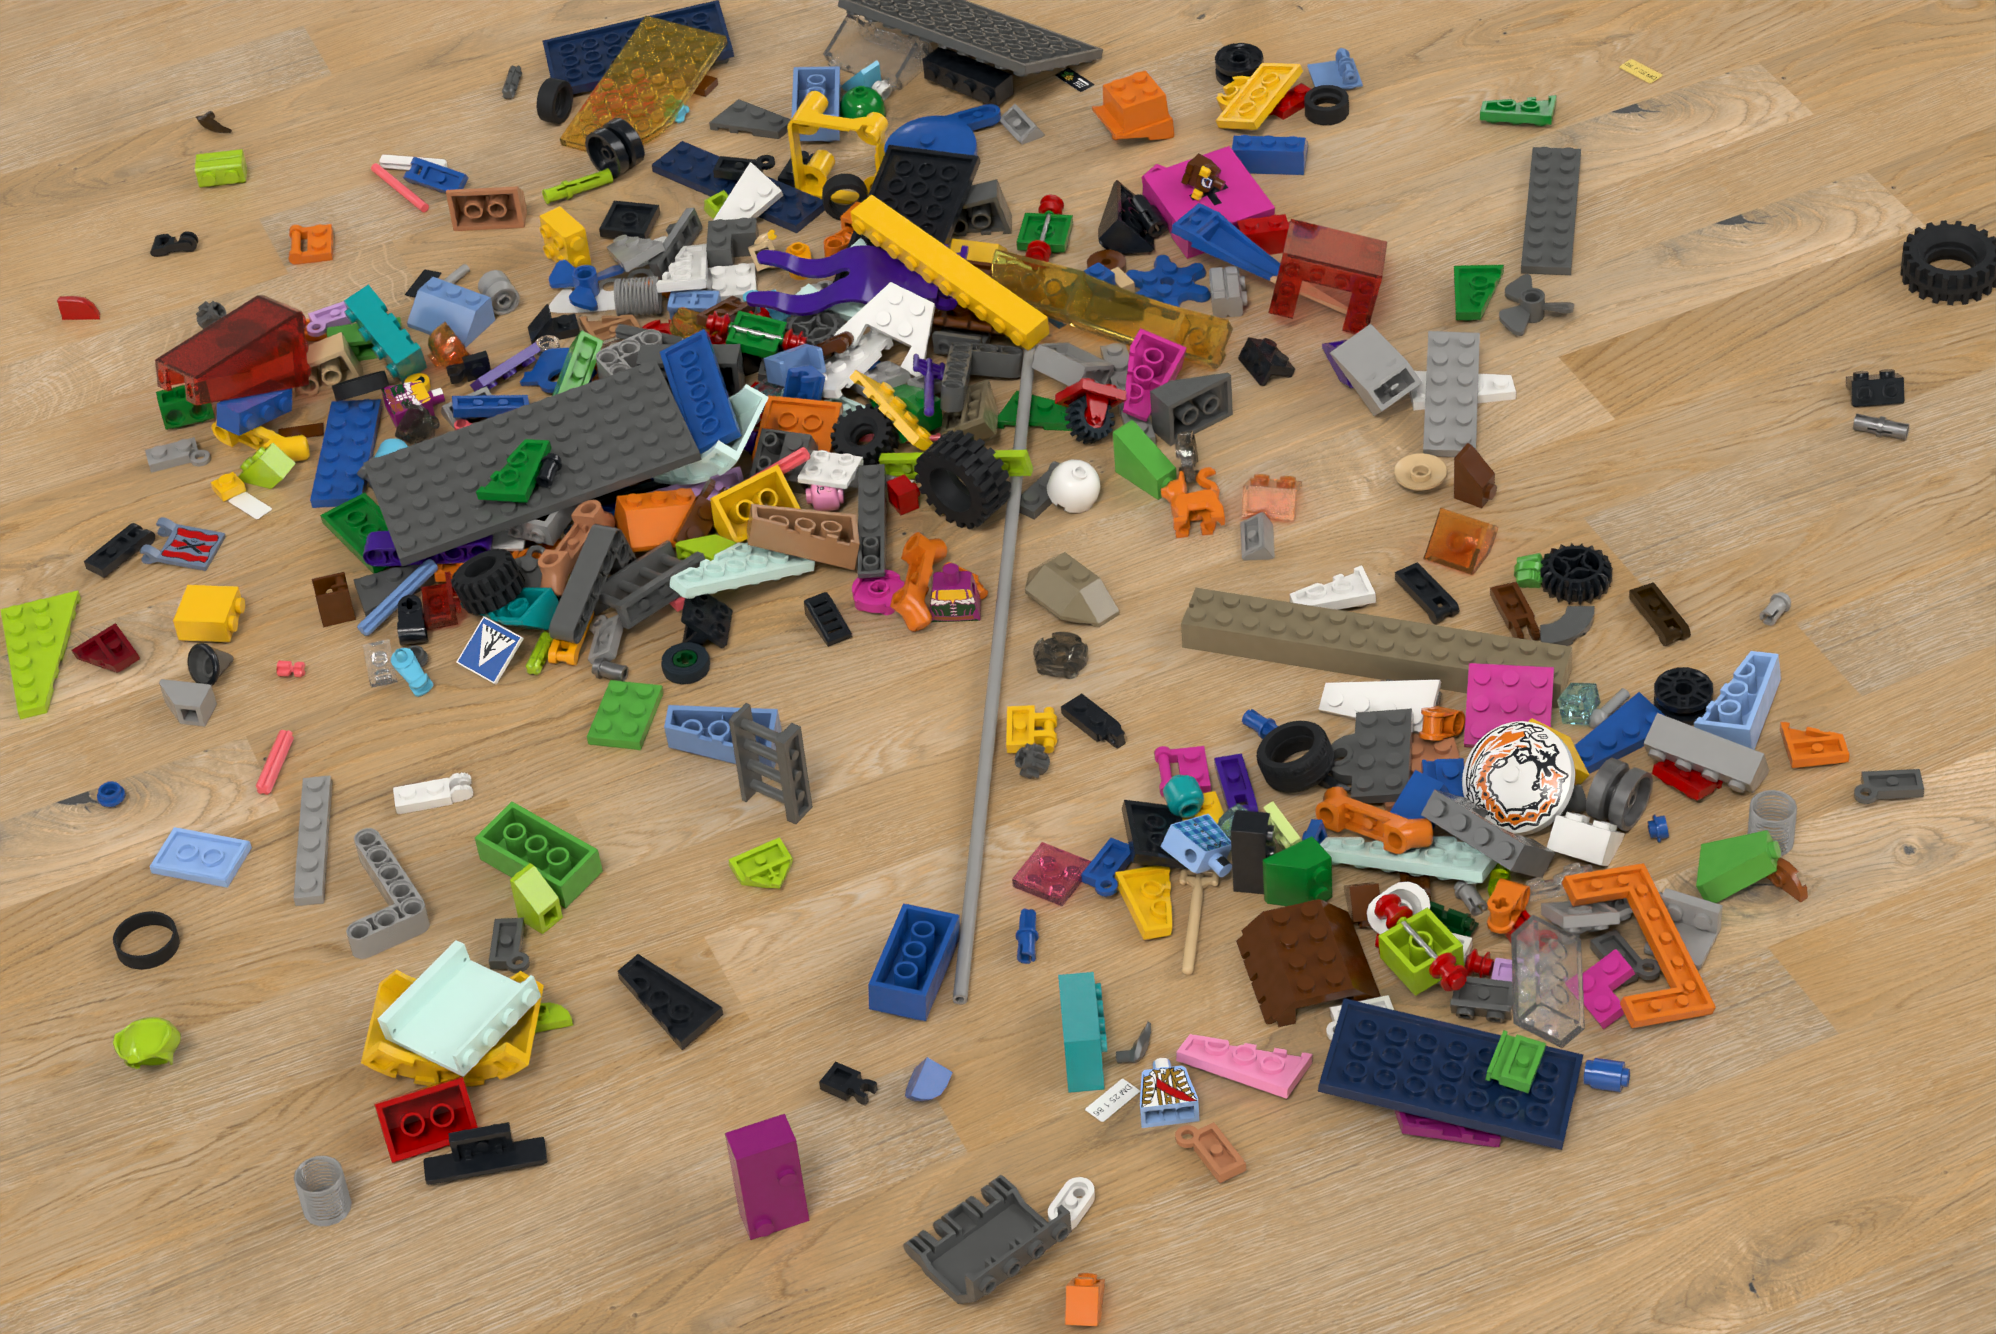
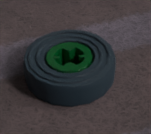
M692 642L679 643L665 651L662 656L661 667L666 679L672 683L691 684L707 675L710 670V657L706 649L699 644Z

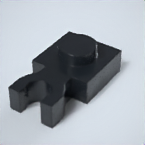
M836 1061L819 1081L820 1090L845 1101L851 1095L858 1103L865 1106L869 1101L868 1094L864 1092L869 1091L875 1094L878 1091L877 1082L870 1079H862L861 1072Z

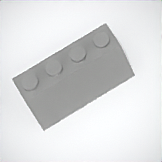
M1659 713L1656 714L1643 743L1648 756L1661 762H1664L1665 759L1675 763L1674 765L1683 771L1690 772L1693 769L1702 773L1701 776L1712 782L1721 780L1729 783L1728 787L1744 793L1745 790L1753 793L1769 773L1764 753Z

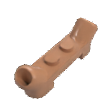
M588 500L581 503L571 515L574 525L556 549H546L538 559V566L542 573L540 588H552L555 595L562 596L569 575L573 571L591 527L594 524L615 527L614 516L610 512L603 511L601 503L597 500Z

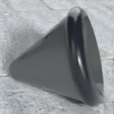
M197 643L188 653V670L196 683L213 686L223 672L232 664L234 657L208 644Z

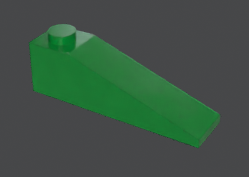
M906 384L893 388L895 390L894 396L899 397L906 403L907 407L905 409L918 418L917 424L919 426H922L928 432L942 426L940 398L934 395V414L931 417H927L924 414V388ZM866 397L869 404H871L873 408H875L876 405L880 406L873 399H869L868 397ZM897 429L900 437L897 441L901 444L907 442V438Z

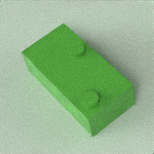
M512 801L475 837L480 860L511 878L529 863L533 864L558 896L560 906L567 908L603 872L598 849Z

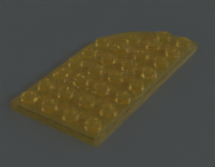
M645 16L560 137L561 145L587 152L585 146L586 136L594 130L602 128L605 123L613 118H621L627 121L638 133L643 145L654 140L675 121L682 106L686 105L726 46V36Z

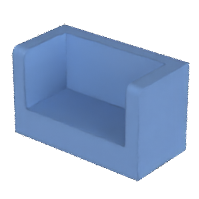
M803 344L764 358L768 382L785 387L788 369L811 365L820 373L826 372L822 348L809 344Z

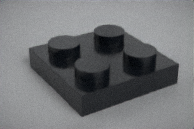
M614 200L599 228L600 237L615 239L618 236L627 235L629 237L647 239L660 214L659 205Z

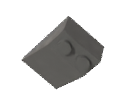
M1229 373L1172 380L1150 391L1154 433L1169 446L1233 415L1232 385Z

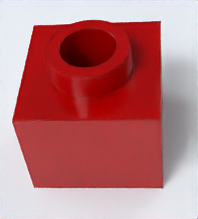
M905 474L886 482L888 501L900 516L919 508L918 497L920 496L918 486L915 482H911Z

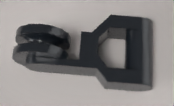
M190 231L183 232L180 235L179 241H177L176 237H171L169 234L156 235L150 254L153 257L166 256L170 252H192L196 249L199 240L197 235Z

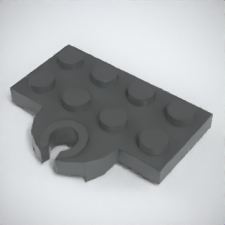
M1412 708L1356 713L1355 734L1343 736L1332 743L1335 759L1338 757L1345 758L1340 761H1334V765L1329 773L1343 784H1352V799L1366 804L1397 801L1411 777L1414 719Z

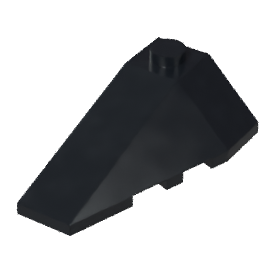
M1118 180L1113 184L1098 228L1099 243L1106 250L1111 249L1122 254L1152 252L1154 250V238L1148 235L1138 220V212L1132 203L1135 194Z

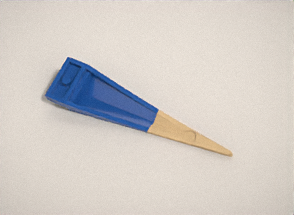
M1198 203L1172 225L1171 233L1192 242L1191 247L1350 316V308L1315 288L1283 266L1245 236L1220 212Z

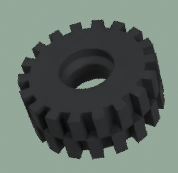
M860 404L856 406L855 411L852 412L850 408L846 410L848 415L845 417L840 415L837 418L840 423H834L832 428L835 432L831 433L830 438L832 439V447L837 454L863 457V465L880 464L879 458L881 453H895L893 448L898 449L899 443L897 439H900L899 433L893 425V421L878 409L879 406L876 405L873 408L871 404H866L865 408H863ZM874 434L873 439L869 443L857 445L863 436Z

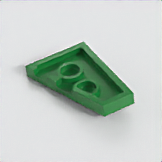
M1557 95L1548 96V100L1536 101V97H1527V100L1518 103L1513 99L1483 101L1480 110V120L1489 123H1497L1499 121L1510 122L1514 125L1531 123L1536 126L1551 125Z

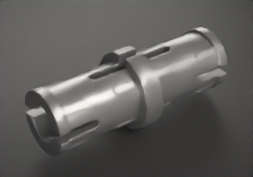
M1857 413L1854 419L1853 430L1876 434V437H1882L1883 435L1906 440L1909 424L1886 420V417L1883 416L1876 418Z

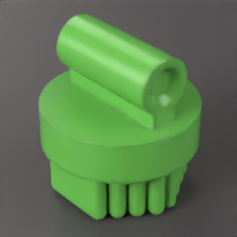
M1541 553L1517 557V564L1514 566V576L1519 587H1541L1542 577L1539 575L1540 569L1543 567V564H1541L1543 560Z

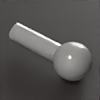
M1622 688L1601 709H1592L1586 716L1587 725L1595 729L1630 697L1629 692Z

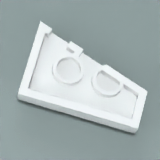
M750 162L714 220L757 218L783 196L782 190Z

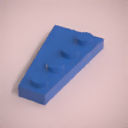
M1640 692L1574 745L1589 774L1600 769L1604 762L1611 757L1618 760L1644 747L1643 743L1656 714L1664 715Z

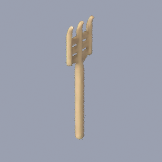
M1181 869L1180 884H1189L1193 888L1182 963V973L1185 975H1191L1194 969L1203 889L1209 885L1218 886L1219 876L1213 870L1196 874L1189 869Z

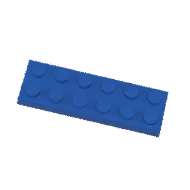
M703 329L660 351L673 397L700 454L712 448L718 440L726 445L741 437L742 435L716 355L706 330Z
M381 399L331 401L310 499L312 508L337 507L366 492L368 481L362 480L357 475V472L364 465V462L373 457L383 408Z

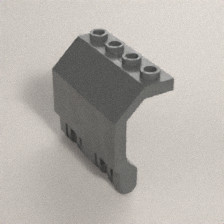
M999 1175L989 1182V1185L981 1188L983 1198L989 1203L987 1207L977 1200L976 1197L970 1196L965 1202H961L943 1215L941 1219L933 1223V1228L942 1238L941 1240L937 1241L926 1230H922L917 1234L918 1236H914L905 1242L903 1247L908 1256L922 1268L925 1275L957 1304L972 1303L984 1295L992 1293L999 1284L1009 1277L1015 1276L1021 1268L1032 1260L1040 1258L1054 1244L1066 1239L1072 1232L1070 1211L1063 1205L1057 1207L1058 1216L1052 1221L1047 1222L1025 1203L1017 1188L1004 1176Z

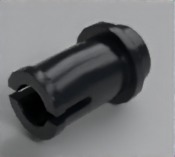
M549 453L543 457L541 461L542 468L536 478L538 485L545 488L552 486L557 471L562 468V460L557 454Z

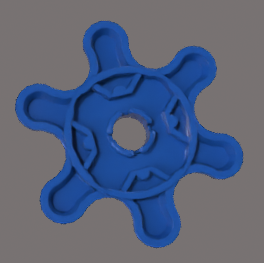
M1159 255L1154 261V269L1146 272L1129 270L1126 273L1134 281L1135 287L1140 289L1132 295H1144L1145 307L1151 304L1159 305L1163 309V315L1169 318H1174L1181 314L1180 304L1184 301L1192 300L1203 303L1211 298L1210 291L1206 286L1195 284L1197 280L1206 276V270L1201 263H1193L1190 266L1179 268L1175 263L1171 262L1167 255Z

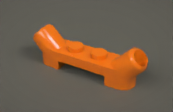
M920 532L913 534L904 546L901 559L909 564L905 585L892 595L890 606L902 615L908 630L913 632L924 629L932 621L933 617L925 603V596L929 591V578L933 573L932 565L941 562L947 554V547L943 540L940 538L928 539Z
M1332 787L1326 790L1323 801L1316 806V817L1318 820H1323L1325 828L1335 832L1348 829L1384 842V850L1395 854H1402L1411 848L1430 847L1433 843L1432 823L1427 818L1407 819L1349 798L1347 791L1342 787Z

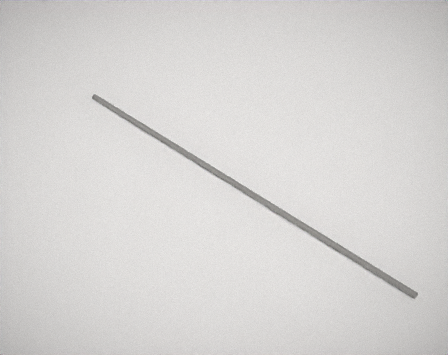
M1037 344L1029 351L1024 348L1013 450L1026 449L1034 369L1031 367ZM1010 476L1009 481L1011 482V488L1008 491L1011 494L1007 499L953 990V1002L959 1005L965 1004L968 999L1023 476Z

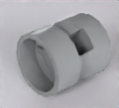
M493 270L485 273L480 278L478 290L480 294L491 297L495 314L505 315L514 311L520 302V296L505 273Z

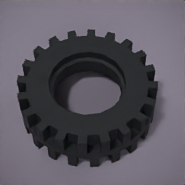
M1947 220L1940 222V225L1936 226L1932 222L1927 223L1926 229L1918 227L1915 229L1914 235L1909 233L1906 242L1903 244L1900 275L1903 276L1902 282L1904 285L1909 284L1908 290L1911 293L1918 291L1919 298L1923 300L1927 297L1932 298V303L1938 304L1939 301H1947V305L1953 306L1955 301H1961L1962 305H1965L1972 298L1976 302L1980 301L1982 293L1988 296L1992 292V287L1996 288V238L1994 236L1988 238V231L1985 229L1978 231L1974 224H1970L1968 227L1962 226V221H1956L1955 224H1947ZM1939 260H1956L1969 265L1971 268L1950 271L1936 268L1930 265V263Z

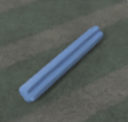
M432 559L425 560L358 624V630L364 636L370 635L398 608V601L402 597L412 595L438 570L437 564Z

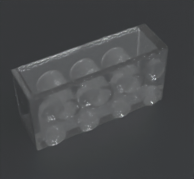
M1532 915L1511 934L1513 1024L1543 1038L1547 1042L1563 1048L1585 1029L1581 939Z

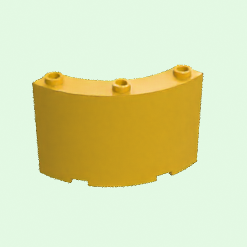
M396 969L379 983L361 1064L392 1078H396L397 1074L413 1078L414 1084L426 1086L459 1077L460 1075L385 1039L378 1018L417 980ZM519 971L510 979L521 984L529 976ZM535 980L541 997L463 1077L466 1087L483 1085L484 1081L490 1078L498 1077L500 1080L507 1078L529 1065L544 988L543 984Z

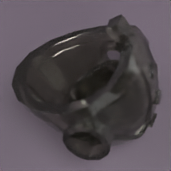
M409 401L406 402L405 407L408 410L396 429L395 437L412 445L434 438L436 429L440 426L438 418L431 416L427 408L414 405Z

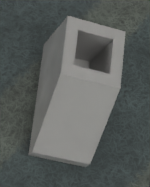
M161 679L159 684L164 701L180 724L205 727L217 705L212 685Z

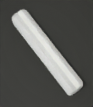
M382 155L379 162L380 166L384 169L409 171L412 166L410 163L413 157ZM417 157L444 167H448L447 161L445 159Z

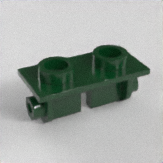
M1429 899L1430 910L1451 933L1467 937L1472 936L1479 923L1471 918V914H1465L1451 908L1446 911L1443 905L1432 902Z

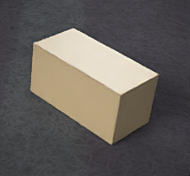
M1119 267L1112 269L1111 271L1115 273L1116 295H1132L1135 293L1134 281Z

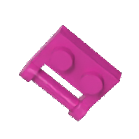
M1161 746L1155 749V761L1159 764L1161 777L1159 785L1161 796H1163L1165 785L1172 778L1170 763H1178L1180 775L1194 777L1198 781L1202 793L1211 792L1204 746L1169 749L1166 746Z

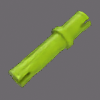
M607 168L569 182L564 180L560 185L543 189L542 196L546 204L563 198L568 200L575 194L613 183V176Z

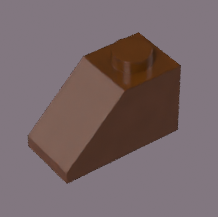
M1467 443L1454 458V499L1483 508L1496 494L1495 473L1473 445Z
M1370 882L1344 885L1348 912L1352 922H1358V927L1371 926L1367 918V909L1373 899L1380 895L1379 883Z

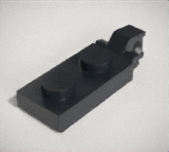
M1081 693L1061 706V714L1096 742L1106 740L1116 749L1126 744L1125 732L1122 730L1120 723Z

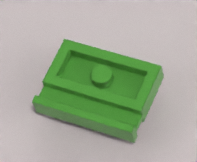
M1503 1030L1487 1070L1485 1080L1490 1081L1492 1078L1498 1080L1500 1085L1529 1093L1544 1055L1546 1043L1518 1034L1516 1037L1507 1035L1508 1031Z

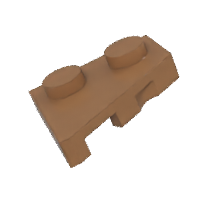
M633 315L602 316V321H588L587 316L579 317L580 325L584 332L604 341L601 349L624 340L616 337L615 329L618 324L641 328Z

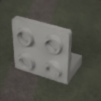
M1666 888L1661 898L1697 970H1699L1721 930L1723 905ZM1646 942L1644 953L1654 956L1648 942Z

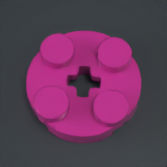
M885 569V577H857L852 584L855 608L859 611L893 614L895 610L890 607L892 595L905 585L904 581L900 580L899 574Z

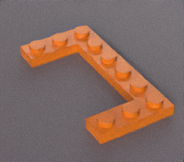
M1644 863L1564 877L1562 885L1573 907L1623 898L1627 899L1670 986V989L1624 996L1620 1005L1631 1028L1713 1014L1716 1006Z

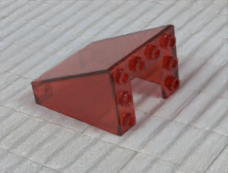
M1291 219L1268 313L1293 319L1302 281L1352 293L1342 331L1357 334L1371 322L1383 277L1387 241Z
M257 295L155 359L157 385L166 391H171V385L185 383L186 401L194 405L309 385L311 368L307 363L309 346L304 333L306 318L301 310L265 295Z

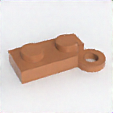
M1214 1122L1200 1129L1191 1125L1181 1126L1175 1132L1176 1143L1183 1148L1194 1147L1196 1154L1219 1184L1246 1171V1162ZM1185 1134H1191L1193 1136L1191 1139L1182 1138V1136Z

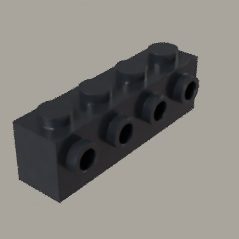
M937 47L922 59L925 79L984 103L999 106L1014 94L1012 74L970 57L959 55L952 50Z

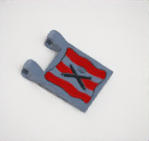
M161 517L156 523V526L160 527L158 535L162 537L169 536L161 551L151 545H143L140 553L144 554L141 560L145 564L161 562L206 571L226 536L222 532L179 525L167 518Z

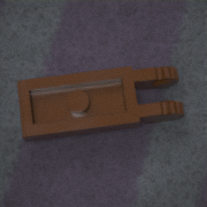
M710 478L700 495L696 496L674 537L675 542L708 535L714 524L711 501L707 499L715 487L716 481ZM723 487V488L718 492V494H720V493H722V492H724V491H726V490H728V489H727L726 487Z
M1517 582L1490 587V596L1508 630L1511 629L1512 637L1524 639V634L1520 627L1527 625L1528 633L1532 640L1539 639L1540 630L1535 621V615Z

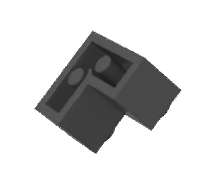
M757 218L708 221L706 252L709 268L734 265L735 257L751 256L748 247L754 245L755 240L759 237Z

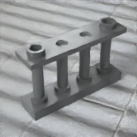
M665 541L607 578L594 608V615L597 616L610 607L617 610L622 626L627 629L632 628L680 597L679 593L669 587L670 578L689 567H700V562L705 560L704 554L697 551L688 558L681 560L676 558L671 542Z
M745 703L729 719L742 801L747 802L756 792H759L783 803L787 821L797 824L813 807L801 726L791 723L784 731L778 733L753 722L751 705ZM755 735L775 743L776 750L756 742ZM759 756L777 763L779 770L759 762ZM762 776L780 783L782 790L764 783Z

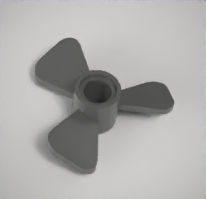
M1524 274L1505 288V297L1519 303V305L1501 310L1499 312V320L1514 335L1522 336L1528 323H1537L1543 320L1545 310L1573 313L1574 303H1545V293L1538 288H1532L1531 275Z

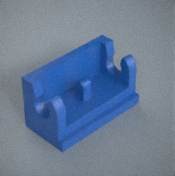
M811 365L790 368L787 373L783 397L821 401L826 377Z

